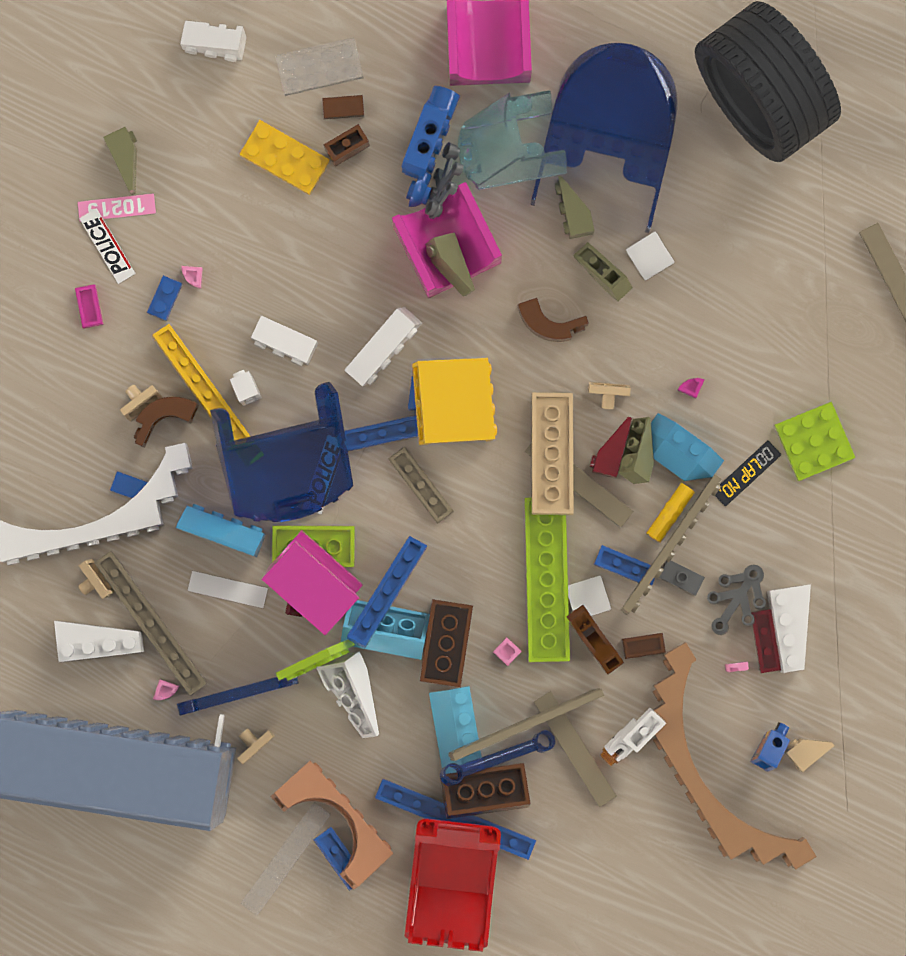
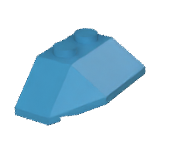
M659 413L652 420L651 433L654 460L683 481L714 476L724 460L711 447L678 423Z

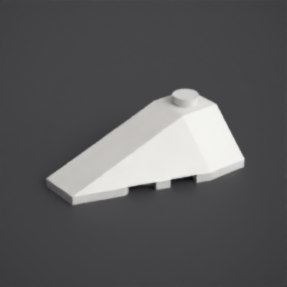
M360 651L345 654L317 667L324 686L328 691L332 690L338 698L336 702L339 707L343 705L349 714L348 719L362 738L378 736L379 731L368 670Z

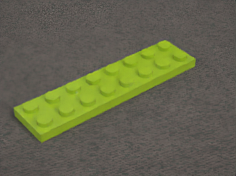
M524 498L529 662L570 661L569 620L566 617L569 615L566 515H532V498Z

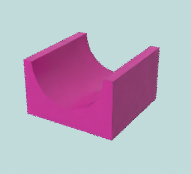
M447 0L450 86L530 83L532 63L529 0Z
M466 182L458 185L454 195L449 194L442 204L443 211L441 215L435 219H431L425 214L426 208L411 214H398L392 217L393 228L428 299L454 287L432 264L430 257L427 255L425 244L434 237L455 232L471 278L501 264L502 254Z
M302 530L270 564L261 579L324 635L333 628L359 599L356 593L363 586L357 578Z

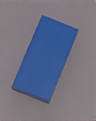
M117 471L110 491L133 498L148 482Z

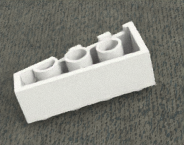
M405 307L397 308L346 367L345 371L361 386L371 385L378 378L376 374L381 369L384 370L391 363L390 359L394 354L397 355L404 348L403 344L417 333V329L421 326L422 322Z
M811 584L767 591L769 608L772 610L781 673L804 670Z
M54 621L59 662L144 652L142 631Z

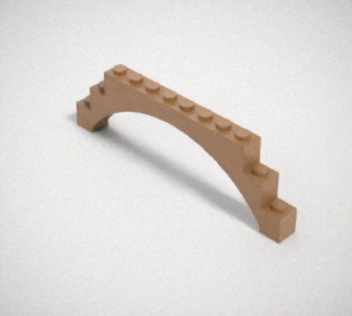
M686 642L664 654L665 660H663L665 667L668 671L672 670L674 673L653 685L655 690L652 692L658 702L661 700L663 702L653 711L666 722L654 735L656 738L653 739V742L658 750L663 749L666 756L663 758L669 768L674 767L677 774L674 776L680 786L684 784L688 792L685 793L691 804L696 803L699 808L696 812L702 822L704 820L707 821L710 826L707 830L713 840L715 838L718 839L721 844L718 846V849L723 857L728 856L732 860L752 848L753 850L750 853L756 862L760 861L764 865L784 853L785 855L782 856L784 862L788 867L792 866L795 870L816 858L817 856L804 837L798 840L784 838L754 828L734 816L712 795L699 776L692 761L683 725V697L686 680L691 665L696 661V658Z

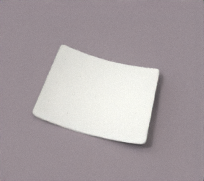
M656 232L651 233L626 249L644 280L651 278L674 263L673 258Z
M601 576L568 585V597L573 611L581 605L585 606L591 616L611 610Z

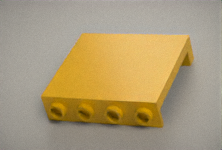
M488 358L417 361L412 364L419 445L491 441L495 439L497 426L494 424L495 405L492 403L493 385L490 383L492 367Z

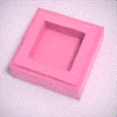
M507 637L493 651L507 666L522 652Z

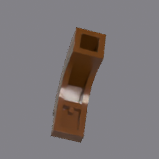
M537 298L517 305L521 319L526 327L533 334L547 341H569L572 339L571 331L574 334L585 331V327L589 324L587 316L564 323L553 322L543 314Z
M164 397L153 401L141 411L136 419V422L142 424V427H138L135 432V444L145 448L155 425L165 418L175 417L191 424L199 404L182 397Z
M581 605L566 616L575 632L607 675L624 664L618 652L599 629L584 605Z

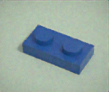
M163 275L147 313L167 321L183 284Z

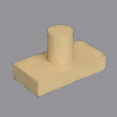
M589 382L588 388L589 393L603 394L602 408L614 409L615 395L630 396L631 390L630 385Z
M132 385L126 390V394L132 401L121 408L120 411L131 422L147 405L161 399L162 395L153 385L142 393L136 385Z
M86 560L79 565L87 577L79 585L80 591L87 595L93 589H96L102 599L115 593L94 564V560Z
M247 728L238 737L246 744L248 749L237 759L241 764H244L275 735L268 730L257 739Z

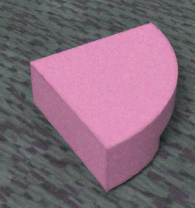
M182 266V274L186 281L193 287L201 288L203 268Z
M748 662L725 664L726 672L749 669Z
M160 679L153 699H168L178 691L180 686Z

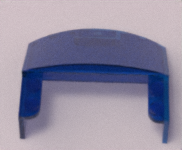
M330 381L318 385L314 392L319 420L234 440L228 412L222 408L210 410L217 443L216 448L235 516L253 519V521L260 522V520L284 522L300 519L321 511L322 507L331 502L335 503L339 500V496L354 486L339 396Z

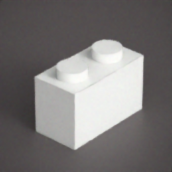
M242 370L233 374L234 378L230 379L239 402L243 406L262 398L249 371L245 372Z

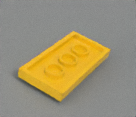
M261 120L257 123L239 154L241 157L308 195L312 193L330 162V159Z

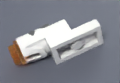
M649 708L638 720L633 718L604 746L603 752L600 754L601 757L610 766H613L615 763L617 764L633 750L638 752L666 722Z

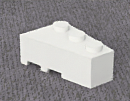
M185 21L180 45L189 54L195 55L199 52L204 53L209 58L220 56L225 57L224 59L227 61L236 62V60H242L247 37L243 26H237L236 30L226 29L224 24H219V27L209 26V23Z

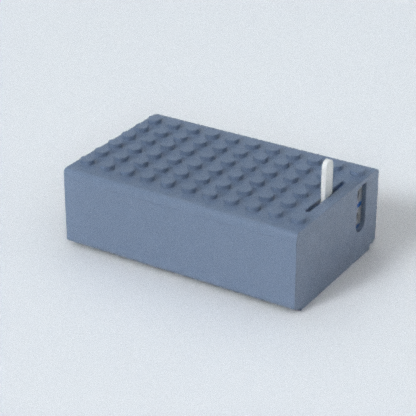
M21 710L0 712V798L211 831L223 823L226 816L236 748L231 747V743L221 742L225 717L222 714L219 716L215 744H210L211 740L198 738L190 741L188 736L178 735L169 737L170 734L157 732L149 734V730L143 729L129 731V727L124 726L109 728V724L105 723L88 724V721L78 719L67 721L68 718L59 716L47 718L46 714H27V711Z

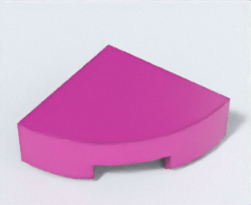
M693 378L686 380L679 386L677 391L696 399L704 379Z

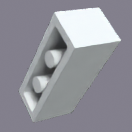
M263 316L260 317L251 336V339L255 341L254 345L262 349L269 347L273 349V354L284 358V355L291 357V362L302 366L303 363L309 364L318 345L316 340Z

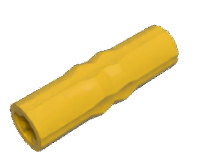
M680 483L646 534L661 543L695 492L685 484Z

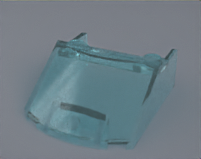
M550 90L511 97L509 92L464 122L458 138L460 164L464 166V174L468 180L470 179L475 184L478 190L567 173L565 150L544 153V148L539 143L522 144L517 125L519 120L551 115L553 113Z

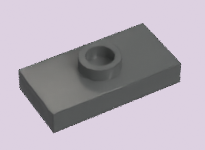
M671 560L669 563L666 561L663 567L664 570L659 576L660 579L695 596L705 578Z

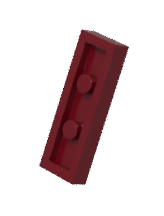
M772 610L751 612L755 618L752 628L760 673L780 671L781 665Z

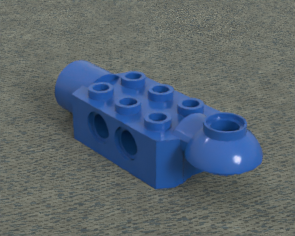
M433 86L430 97L424 104L402 163V173L417 179V182L414 180L411 182L406 199L410 200L408 207L427 204L432 190L428 185L436 164V158L434 157L441 152L443 146L442 136H447L450 120L460 98L459 94L442 86ZM429 131H434V132H435V133L432 134V135L427 134V132H429ZM421 150H427V151H428V152L425 153V154L420 153Z

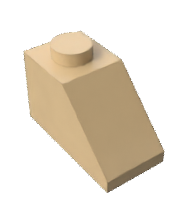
M793 739L789 742L788 749L784 753L799 771L804 772L833 748L834 744L828 741Z

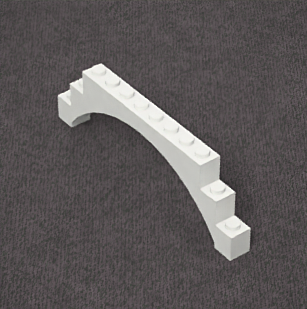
M182 443L165 447L166 454L159 468L143 489L124 506L95 522L61 530H35L14 526L0 520V562H7V565L20 563L19 559L26 557L27 561L40 558L39 554L43 553L51 556L59 554V550L67 548V551L79 549L81 544L87 543V546H94L100 544L99 540L107 539V542L118 540L119 536L127 534V537L139 535V531L147 529V532L160 530L159 526L164 525L159 501L165 504L173 502V498L178 497L173 473L176 472V475L188 473V469L193 468L188 445Z

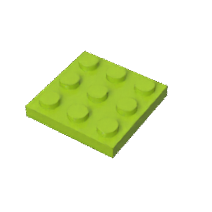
M832 401L774 425L798 481L856 458Z
M347 639L276 672L278 680L287 678V681L294 679L349 653L348 648L355 646V644Z

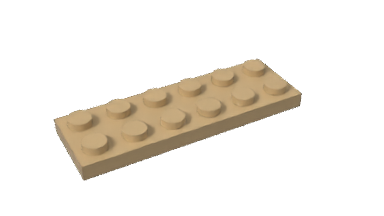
M532 392V515H573V393Z

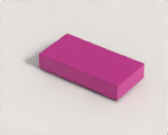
M96 285L75 288L82 328L104 325Z

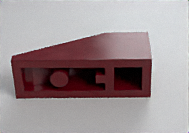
M627 417L600 448L596 456L592 455L589 466L593 468L592 473L617 478L632 420L631 417Z

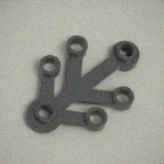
M450 142L445 145L442 152V157L447 159L444 170L437 168L433 174L436 188L431 187L429 202L425 209V214L431 219L441 215L443 211L442 204L447 196L456 193L458 184L451 180L454 175L460 176L464 167L462 164L455 162L451 168L452 161L456 160L460 154V149L457 145Z
M749 565L745 568L744 573L731 576L723 574L719 577L718 581L722 587H729L732 583L743 582L739 589L720 593L712 591L708 594L707 599L713 605L718 604L719 601L732 599L721 618H717L712 622V630L715 634L724 635L728 632V621L740 603L743 612V624L745 626H752L754 624L755 618L751 614L747 596L751 586L755 596L753 600L755 608L763 609L766 606V601L762 596L760 583L764 579V572L760 566ZM752 571L757 572V576L755 578L750 577V573ZM723 578L729 579L727 584L721 583ZM717 595V600L711 601L710 597ZM758 599L763 600V604L761 606L756 605V601ZM747 616L752 617V621L750 623H745V618ZM717 623H723L722 629L716 628Z

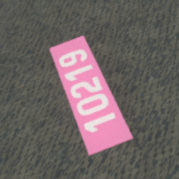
M154 194L78 202L79 218L96 208L103 219L156 213Z

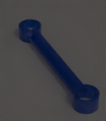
M277 677L181 702L177 704L179 716L299 684L298 677L287 681V678L278 680Z
M543 730L535 734L531 740L461 765L456 763L448 764L442 768L440 779L445 785L453 786L461 782L465 776L535 751L545 753L554 747L555 737L550 731ZM540 734L545 735L548 738V747H544L541 745V743H538V737ZM448 767L454 768L457 771V780H452L446 776Z

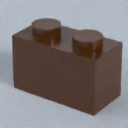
M359 124L323 144L335 167L370 147L369 140Z

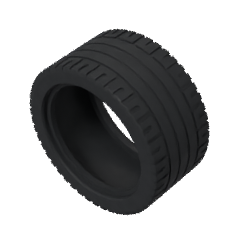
M760 1L751 3L697 43L695 47L696 63L712 97L740 135L755 150L759 151L761 155H764L769 160L783 162L839 120L841 115L839 96L829 73L826 71L824 64L821 63V59L816 55L814 49L811 48L809 42L805 40V37L799 33V30L784 15L769 4Z

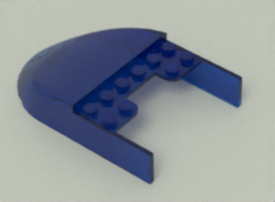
M608 43L589 49L572 62L564 73L558 88L531 199L532 206H535L545 163L549 162L575 168L582 163L585 150L624 159L623 176L626 180L655 188L645 232L649 233L672 143L678 110V96L674 80L666 66L655 55L632 44Z

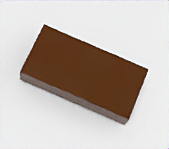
M363 95L322 98L324 120L364 116Z
M663 633L622 639L625 659L666 653Z

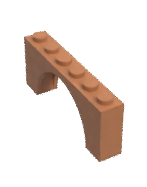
M311 760L270 796L284 812L298 803L317 801L334 807L345 817L353 836V850L347 866L340 875L353 890L359 887L393 854L391 846L377 836V830L363 820L362 813L352 808L349 804V799L336 790L335 783L330 778H326L322 774L320 766L317 763H312Z

